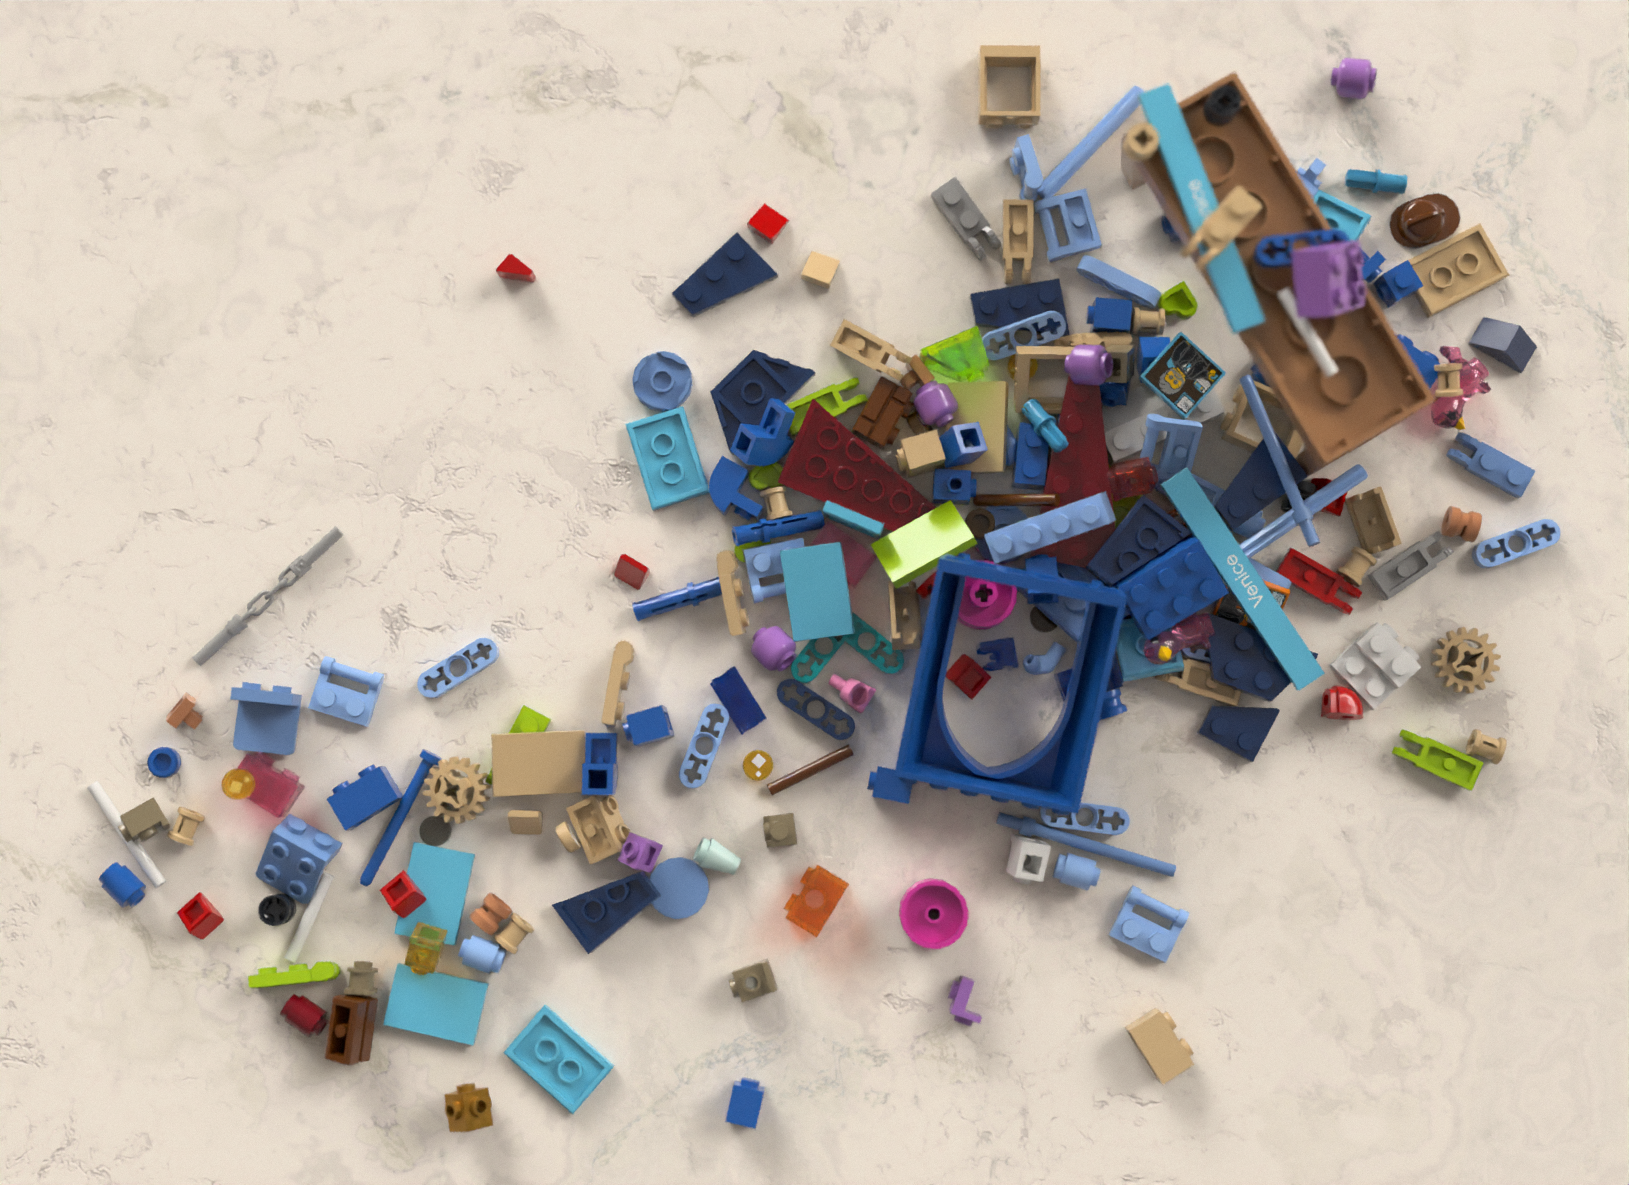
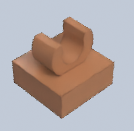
M915 354L910 364L906 363V368L909 372L902 377L900 384L905 389L910 390L917 383L922 387L934 381L935 377L917 354Z
M186 692L169 712L166 722L177 728L184 721L191 728L196 729L203 720V716L193 710V707L196 705V699Z

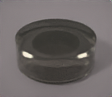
M429 816L421 823L419 833L421 839L427 845L440 846L449 840L452 828L450 822H444L443 816Z

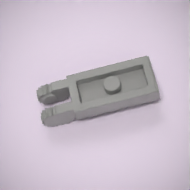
M956 177L931 193L932 200L963 243L968 244L978 259L982 260L986 257L984 248L975 239L980 233L985 236L990 246L995 250L1002 246L995 232L989 227V222Z
M1440 531L1435 532L1421 542L1415 543L1367 575L1384 601L1390 599L1436 568V564L1454 552L1449 546L1437 552L1433 557L1429 555L1425 548L1437 543L1443 537Z

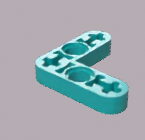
M852 612L855 628L854 634L839 635L843 637L839 642L834 636L827 637L833 644V648L828 654H820L816 651L815 643L819 638L811 639L793 661L791 672L793 677L800 683L812 682L844 642L886 674H894L901 670L904 664V656L900 650H892V643ZM862 633H870L875 637L876 642L872 649L864 650L858 645V638ZM881 642L886 645L882 649L883 652L887 655H891L893 652L897 654V667L892 665L888 668L884 667L885 659L879 654L876 660L870 656L878 650ZM808 650H811L813 655L823 660L820 666L816 661L811 665L810 670L813 673L810 677L806 674L800 677L798 676L799 668L797 665L800 662L802 664L808 662L811 657L805 654Z

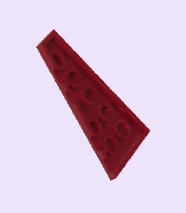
M1068 376L1058 423L1059 430L1067 438L1068 446L1061 452L1052 451L1043 493L1059 494L1060 504L1059 506H1041L1039 515L1104 491L1107 493L1113 510L1099 385L1075 384L1070 376ZM1115 521L1032 550L1030 556L1044 554L1049 557H1056L1057 562L1086 568L1114 532Z
M812 399L777 483L824 503L828 500L883 523L884 528L893 532L937 508L842 425L841 422L825 410L815 399Z

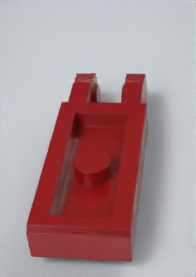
M1294 548L1287 550L1275 571L1292 582L1291 585L1347 615L1351 614L1353 608L1348 603L1334 597L1338 588L1352 598L1359 599L1363 593L1360 589L1344 581V577Z

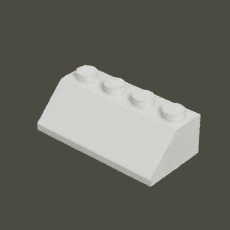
M1146 385L1129 392L1126 406L1108 407L1102 405L1108 464L1113 466L1141 453L1147 431L1145 423L1148 414L1198 421L1202 425L1219 418L1225 410L1214 387L1186 419H1182ZM1159 430L1156 446L1165 442L1167 431Z

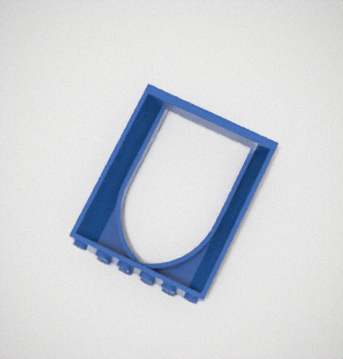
M959 553L958 557L951 554L942 555L938 562L894 776L899 777L900 781L908 784H917V781L930 783V787L938 790H947L950 787L959 789L960 793L967 796L976 797L978 794L991 796L990 798L996 802L1008 803L1009 800L1021 802L1022 806L1030 809H1039L1042 806L1052 808L1051 811L1059 815L1068 816L1070 812L1078 814L1128 596L1117 588L1104 587L1103 582L1092 579L1091 584L971 560L970 554ZM966 577L1087 601L1066 697L1056 723L1048 735L1030 752L1014 761L998 766L986 767L967 753L955 738L944 709V681Z

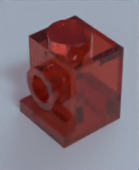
M1149 457L1113 463L1107 471L1114 501L1151 493L1158 483L1157 470L1154 465L1151 466ZM1129 477L1134 478L1137 483L1131 484Z

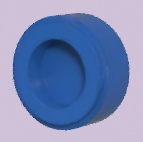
M160 747L151 752L147 764L154 776L168 778L179 771L181 758L176 750L169 747Z

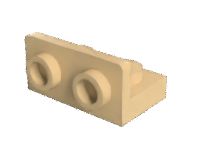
M593 795L566 808L590 865L622 851L630 830L625 825L619 812L618 802L612 795Z

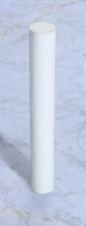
M1289 288L1277 294L1278 298L1326 377L1328 378L1337 373V367L1307 318H1297L1296 300Z
M325 872L322 873L316 890L310 899L284 957L287 960L297 961L333 881V875Z

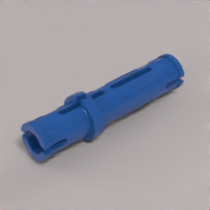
M816 510L810 513L768 521L765 518L758 519L757 523L732 527V537L735 546L757 541L767 543L772 538L824 529V517L821 510Z
M719 576L697 584H693V582L687 583V587L639 602H633L632 606L637 621L639 622L643 619L692 604L695 607L700 605L699 602L721 596Z

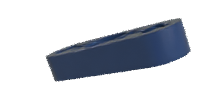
M786 679L778 685L777 697L783 705L834 739L846 740L854 733L855 722L849 714L799 681ZM792 685H796V693L801 697H804L805 692L811 695L804 701L801 711L795 707L800 703L794 698H790L789 701L784 699L785 693L782 691L784 686L790 688ZM820 701L823 703L825 712L822 717L815 719L808 715L807 706L810 702ZM830 709L836 711V714L832 717L837 721H841L843 718L848 720L846 725L850 729L848 733L841 732L840 735L834 732L836 727L828 722L827 727L821 725L828 717Z

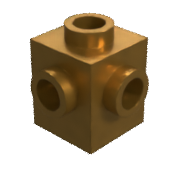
M467 1083L456 1086V1092L444 1094L446 1102L445 1114L448 1118L449 1132H470L493 1125L492 1102L488 1088H475V1083Z

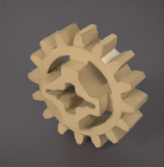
M1461 627L1457 629V634L1451 630L1446 632L1447 639L1440 638L1437 640L1441 648L1432 650L1431 653L1438 656V660L1431 662V666L1439 667V671L1434 676L1435 678H1445L1442 686L1449 687L1454 684L1453 692L1459 693L1464 687L1466 694L1474 693V686L1478 690L1486 689L1484 681L1488 683L1494 682L1495 679L1491 672L1500 671V667L1494 665V660L1500 659L1501 655L1493 654L1492 650L1496 648L1497 644H1488L1486 642L1489 637L1487 633L1478 636V629L1472 628L1467 634L1466 628ZM1463 640L1471 641L1478 647H1469L1467 642H1463ZM1448 651H1450L1451 654L1449 661L1447 663V654ZM1466 655H1474L1467 662V665L1457 666L1462 663L1461 661L1464 660ZM1483 658H1484V667H1483V670H1482V669H1481V665H1482ZM1453 674H1463L1464 678H1468L1469 681L1461 680Z
M458 756L450 757L449 762L447 760H440L438 762L440 768L435 767L429 770L433 778L424 780V783L430 786V790L423 792V795L431 797V801L426 804L427 807L435 806L437 808L434 812L435 817L445 814L444 822L446 823L452 822L454 819L456 824L464 823L465 818L468 821L474 820L476 818L475 812L480 813L485 810L481 802L490 801V797L484 794V790L490 789L491 785L483 783L488 774H479L480 764L474 763L470 765V758L468 757L459 760ZM456 770L465 772L468 775V777L462 776L459 771L456 772ZM459 786L460 790L457 791L456 795L454 790H456ZM446 803L453 804L454 808H458V810L450 808Z

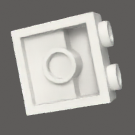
M1379 622L1372 624L1329 665L1371 710L1379 706L1395 689L1400 688L1421 668L1417 663L1420 659L1418 654L1409 646L1403 648L1395 640L1398 637L1396 631L1388 624L1381 625Z

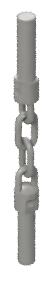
M335 526L306 554L300 555L281 572L278 578L279 583L271 591L264 590L257 594L248 603V612L242 617L236 614L231 621H228L226 627L193 656L194 661L202 666L233 636L240 634L241 630L248 627L245 622L246 619L251 615L259 616L272 605L274 601L273 595L282 586L290 587L312 568L311 565L344 534ZM291 570L296 576L288 582V578L283 579V577ZM265 595L264 598L266 600L269 599V601L256 611L257 608L252 607V605Z

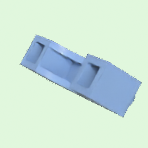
M1104 491L1038 516L984 534L995 564L1110 524L1116 518L1107 493Z

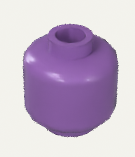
M1344 58L1339 68H1333L1331 86H1336V92L1339 97L1364 99L1369 92H1374L1377 68H1372L1371 61L1367 59Z
M1076 345L1071 354L1066 356L1065 371L1069 373L1071 380L1075 384L1100 385L1112 374L1113 358L1102 345Z
M935 380L925 384L915 392L917 396L913 404L924 424H937L938 428H941L954 420L952 414L957 411L958 402L947 384H938Z
M778 626L768 629L763 627L754 634L751 652L765 669L769 671H783L793 663L796 658V643L782 628Z

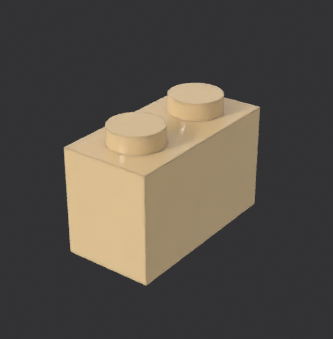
M937 429L901 440L900 447L896 450L897 454H895L900 472L906 471L907 478L940 469L945 461Z
M1154 1008L1126 1026L1125 1029L1158 1081L1165 1084L1195 1065L1190 1058L1194 1053L1184 1038L1179 1040L1175 1035L1173 1029L1177 1028L1169 1013L1166 1011L1162 1014L1160 1010Z

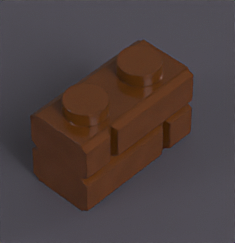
M881 376L853 426L852 433L884 450L887 443L892 446L901 431L896 428L901 417L907 420L914 407L913 402H911L913 393Z
M356 994L333 996L325 1059L345 1065L370 1060L378 1005L377 998Z

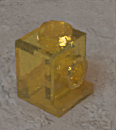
M418 922L409 940L404 965L411 967V971L418 975L434 974L441 959L448 930Z

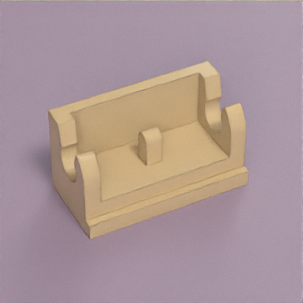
M1381 486L1345 499V504L1363 550L1372 555L1402 544Z
M888 581L892 650L921 648L922 631L919 594L916 592V583L913 581L908 583L909 586L897 589L892 581Z

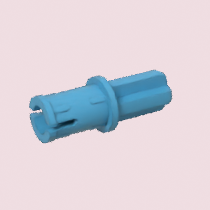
M1349 169L1345 175V186L1372 190V193L1385 191L1404 194L1407 187V175L1381 173L1380 169H1376L1375 172Z
M1037 399L1027 401L1023 405L1025 408H1022L1021 411L1033 424L1034 432L1038 436H1043L1054 452H1061L1068 446V441L1056 426V419L1047 414Z

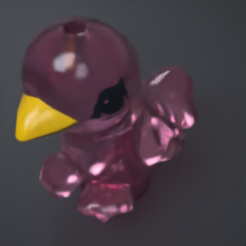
M1444 345L1440 347L1439 352L1448 360V363H1462V369L1459 370L1460 389H1463V395L1452 397H1436L1434 395L1436 400L1432 404L1430 416L1433 423L1440 428L1465 430L1463 407L1466 401L1477 392L1480 394L1490 392L1491 387L1484 380L1489 376V373L1484 364L1477 358L1473 357L1468 361L1462 357L1459 347Z
M1208 612L1200 615L1194 613L1173 625L1171 631H1163L1149 640L1146 639L1144 654L1148 661L1155 665H1163L1171 661L1181 649L1194 648L1201 644L1204 648L1209 649L1210 642L1208 638L1216 634Z

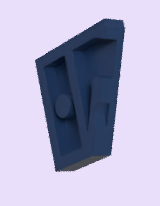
M1211 706L1197 733L1247 761L1253 762L1280 710L1277 708Z

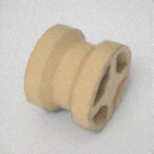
M1137 123L1132 126L1123 143V150L1126 156L1136 162L1149 159L1159 143L1157 130L1147 123Z

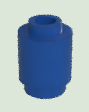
M116 862L109 866L99 877L102 888L122 908L128 905L133 908L146 895L143 892L146 885L126 865L121 866Z

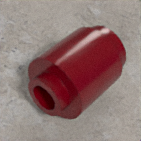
M293 994L280 1012V1015L285 1018L284 1022L308 1038L313 1034L319 1036L329 1021L325 1018L327 1011L303 995L299 997Z

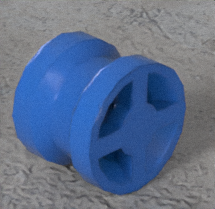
M1120 688L1105 693L1100 720L1128 711L1126 705L1122 704L1120 700L1122 694Z

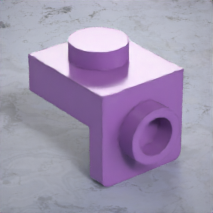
M629 832L618 861L633 869L651 873L663 845Z
M961 975L959 982L955 980L952 982L948 998L952 999L949 1011L955 1015V1021L972 1026L973 1021L980 1023L982 1017L980 1014L966 1010L974 980Z

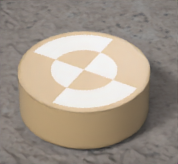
M564 821L556 826L557 836L568 852L573 853L581 848L580 841L568 822Z

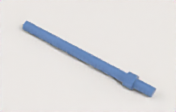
M1251 375L1243 376L1239 379L1293 508L1292 517L1296 526L1300 525L1308 547L1315 546L1320 543V540L1312 523L1314 518L1309 507H1305Z
M1002 812L998 813L996 824L1019 830L1018 834L1028 837L1035 835L1173 877L1175 874L1176 865L1035 823L1036 820L1023 816L1021 819Z

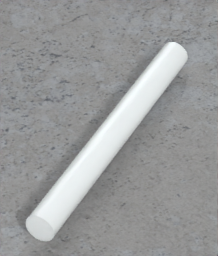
M98 781L92 783L87 789L155 888L163 885L166 882L165 878L139 840L125 841L118 829V826L122 825L120 820L121 814Z

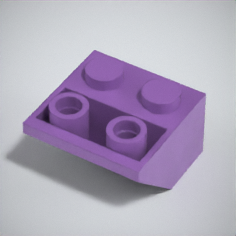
M1359 240L1307 247L1292 252L1297 318L1335 316L1364 306L1366 287L1362 282L1361 267L1363 265V253L1360 250Z

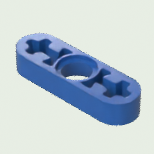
M1339 229L1268 236L1256 245L1253 257L1255 262L1265 269L1293 266L1292 252H1294L1293 245L1296 241H1304L1309 247L1326 245L1331 241V238L1334 239L1335 243L1347 242L1350 239L1345 232ZM1284 242H1286L1285 252L1277 253L1272 260L1269 259L1268 255H1263L1262 251L1267 248V245H1270V249L1273 251L1281 250L1285 246Z

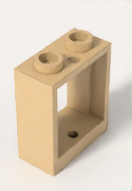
M980 45L978 54V125H985V127L991 129L1001 128L1003 125H1015L1019 129H1028L1033 127V125H1038L1041 116L1040 45ZM987 67H1030V111H987Z
M1016 346L1013 399L1015 413H1022L1021 409L1025 408L1023 405L1031 399H1037L1047 413H1061L1064 398L1028 397L1030 359H1066V356L1071 354L1074 347Z
M1254 381L1262 401L1283 409L1270 387ZM1239 385L1232 399L1236 403L1232 413H1226L1221 423L1220 429L1224 430L1221 439L1249 452H1253L1259 443L1234 432L1248 402L1242 385ZM1292 426L1285 446L1296 459L1303 441L1295 427Z

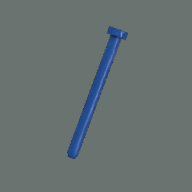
M422 749L419 756L423 759L360 877V884L366 887L372 883L420 792L424 780L430 773L429 770L434 764L439 765L438 762L442 760L441 757L428 750Z

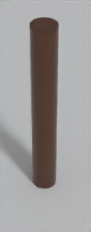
M976 494L973 502L975 506H1059L1060 496L1059 494Z
M848 744L767 784V787L773 796L853 756V751Z

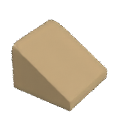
M811 251L802 271L801 279L830 289L840 261Z
M510 810L508 812L510 830L513 834L539 835L542 833L543 812L531 810Z

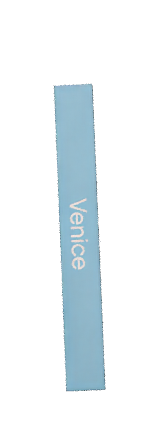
M1168 83L1143 92L1137 98L1147 123L1152 125L1159 134L1157 148L1191 232L1194 235L1219 205ZM1232 240L1218 257L1215 255L1205 267L1233 334L1264 323L1265 318ZM1201 242L1197 245L1201 257L1208 253L1209 249Z
M1187 467L1160 484V487L1193 536L1201 541L1217 572L1295 689L1300 691L1325 674Z

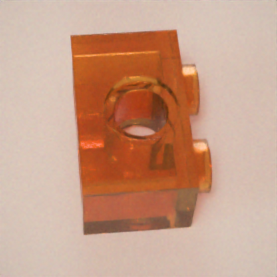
M819 864L816 865L815 869L810 866L800 880V883L804 885L799 895L792 893L783 908L788 911L785 917L787 920L815 937H818L849 885V882ZM811 890H818L823 894L824 901L818 907H811L806 902V895Z

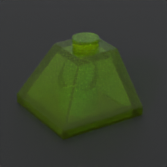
M978 326L922 348L919 354V358L930 371L958 382L966 379L968 382H975L985 376L984 372L989 368V361Z

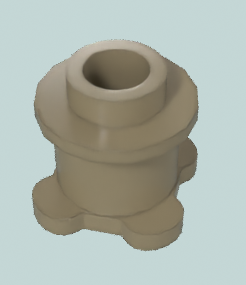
M354 961V966L347 967V971L350 972L349 986L344 988V994L373 996L375 993H378V988H374L375 973H378V968L372 967L373 962Z

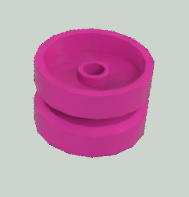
M978 560L981 562L994 564L993 561ZM966 577L957 620L960 624L974 630H987L998 626L1011 614L1016 604L1017 587ZM978 591L986 593L987 598L984 602H981L980 598L976 599Z
M928 878L917 881L906 890L900 901L899 918L903 930L913 942L924 948L940 949L950 946L961 937L967 927L969 912L965 898L956 887L944 880ZM931 908H937L940 912L937 913L939 917L935 920L928 917V911Z

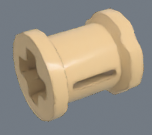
M1133 307L1131 316L1132 334H1137L1138 331L1156 332L1157 335H1163L1165 309L1146 311L1140 310L1139 307Z
M1462 363L1434 365V370L1437 371L1438 390L1435 391L1436 397L1463 395V389H1460L1459 370L1462 369Z
M786 486L774 487L760 492V497L764 498L768 513L767 521L792 516V511L788 510L786 502Z
M1355 546L1351 550L1352 556L1343 568L1339 567L1336 572L1351 585L1360 587L1362 584L1361 578L1370 566H1375L1377 560L1367 551Z
M1474 729L1467 741L1466 755L1473 756L1476 754L1490 759L1493 764H1499L1506 750V739L1502 737L1495 739L1483 735L1481 730Z
M179 807L177 810L179 816L172 831H168L167 837L193 846L195 842L193 836L199 822L204 821L205 816L196 811Z
M513 913L510 916L512 920L500 934L496 933L494 939L506 950L516 954L518 951L517 946L528 933L532 934L535 929L524 918Z

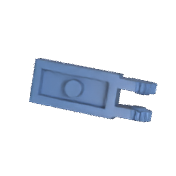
M1458 432L1455 438L1456 441L1474 452L1470 458L1461 451L1451 448L1446 456L1465 467L1464 470L1516 498L1522 497L1535 470L1484 442H1479L1465 433Z

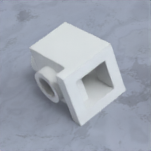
M1011 834L1012 846L1006 872L1011 874L1013 880L1019 883L1031 884L1032 880L1043 882L1051 846L1039 838Z

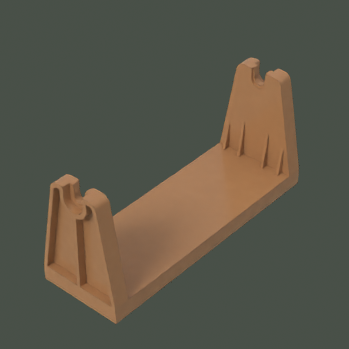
M1234 71L1179 102L1178 106L1218 205L1239 185L1263 206L1233 239V242L1265 322L1238 332V335L1307 447L1296 457V461L1305 473L1310 476L1405 420L1436 399L1366 284L1364 306L1335 316L1306 317L1338 369L1337 373L1327 378L1277 296L1279 292L1289 288L1296 300L1293 266L1265 269L1255 262L1253 257L1254 248L1265 237L1331 230V227ZM1222 85L1231 86L1240 94L1241 107L1233 120L1226 126L1216 127L1209 124L1203 115V106L1215 88ZM1126 132L1121 140L1122 173L1132 189L1147 183L1184 246H1186L1193 239V234L1158 148L1155 149L1149 159L1142 162L1132 161L1123 150L1124 139L1128 133ZM1331 238V241L1327 244H1334V239ZM1296 241L1293 245V250L1309 247V245L1304 241ZM1284 242L1285 246L1281 250L1273 251L1270 249V245H1267V248L1262 251L1263 255H1268L1269 259L1272 260L1277 253L1285 252L1286 242ZM1197 246L1190 255L1196 265L1197 261L1201 258ZM1205 267L1201 271V274L1203 275L1204 279L1206 280L1207 284L1209 285L1210 289L1212 290L1213 294L1215 295L1216 299L1220 304V301L1218 299L1210 276Z

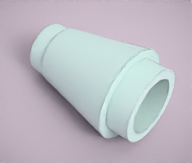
M702 838L693 857V860L698 862L701 867L732 875L736 873L741 862V858L737 857L713 838L710 840Z

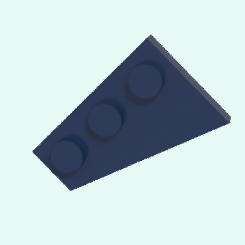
M736 232L672 292V296L694 317L726 302V300L738 294L746 293L766 281L778 278V274Z
M1059 278L970 294L976 326L999 329L1047 311H1057L1063 316L1066 323L1065 332L1061 337L1070 335ZM1053 318L1047 319L1046 326L1039 328L1038 322L1032 323V325L1035 327L1036 333L1041 335L1040 331L1050 329L1051 333L1056 332V326L1060 324V321L1054 322ZM1025 327L1017 329L1019 331L1031 332L1028 328Z

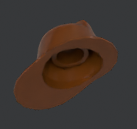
M1438 193L1428 194L1405 202L1397 207L1391 216V234L1396 242L1408 248L1424 247L1444 240L1453 235L1459 227V208L1448 196Z

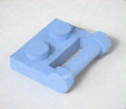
M1027 134L1017 137L1009 162L1013 174H1018L1022 185L1019 195L1020 199L1033 200L1035 202L1038 196L1036 190L1041 187L1043 176L1030 136Z
M1086 188L1042 199L1034 203V210L1036 214H1039L1049 249L1046 252L1049 262L1101 248L1102 244ZM1054 208L1059 209L1068 245L1061 247L1050 212Z
M1148 414L1145 423L1147 431L1140 459L1135 462L1133 472L1143 477L1167 480L1186 467L1191 472L1203 429L1201 422ZM1159 430L1167 431L1159 465L1151 464Z
M802 537L743 549L754 604L763 602L764 598L786 594L785 582L761 587L759 578L783 573L780 551L805 547Z
M325 656L321 663L320 674L308 708L368 727L384 681V674L378 672L371 674L337 663L334 658ZM334 674L369 685L368 693L364 694L330 683V678Z
M1132 885L1109 935L1166 963L1180 931L1188 919L1189 912L1181 908L1176 910L1141 893L1142 890ZM1138 904L1173 921L1169 930L1133 913L1134 905Z

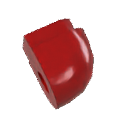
M1333 686L1331 689L1326 688L1322 695L1321 717L1337 720L1362 719V702L1358 695L1349 688L1342 686Z

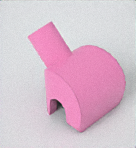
M834 674L829 680V685L841 691V700L858 713L864 711L876 691L875 688L854 678L846 681Z

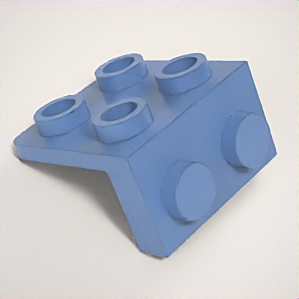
M243 682L242 688L232 687L230 699L239 700L233 740L234 748L237 750L273 754H293L296 746L302 695L291 693L292 687L273 685L272 691L261 690V684Z
M289 814L272 831L257 868L256 876L258 879L300 903L308 904L316 890L324 868L339 853L343 843L307 824L304 820Z

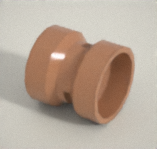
M1449 506L1443 518L1441 534L1451 538L1455 535L1460 536L1463 541L1473 543L1481 528L1482 515L1473 511L1465 513L1460 508Z
M489 892L483 899V906L475 909L469 917L484 932L493 936L499 929L500 921L507 919L513 911L498 896Z

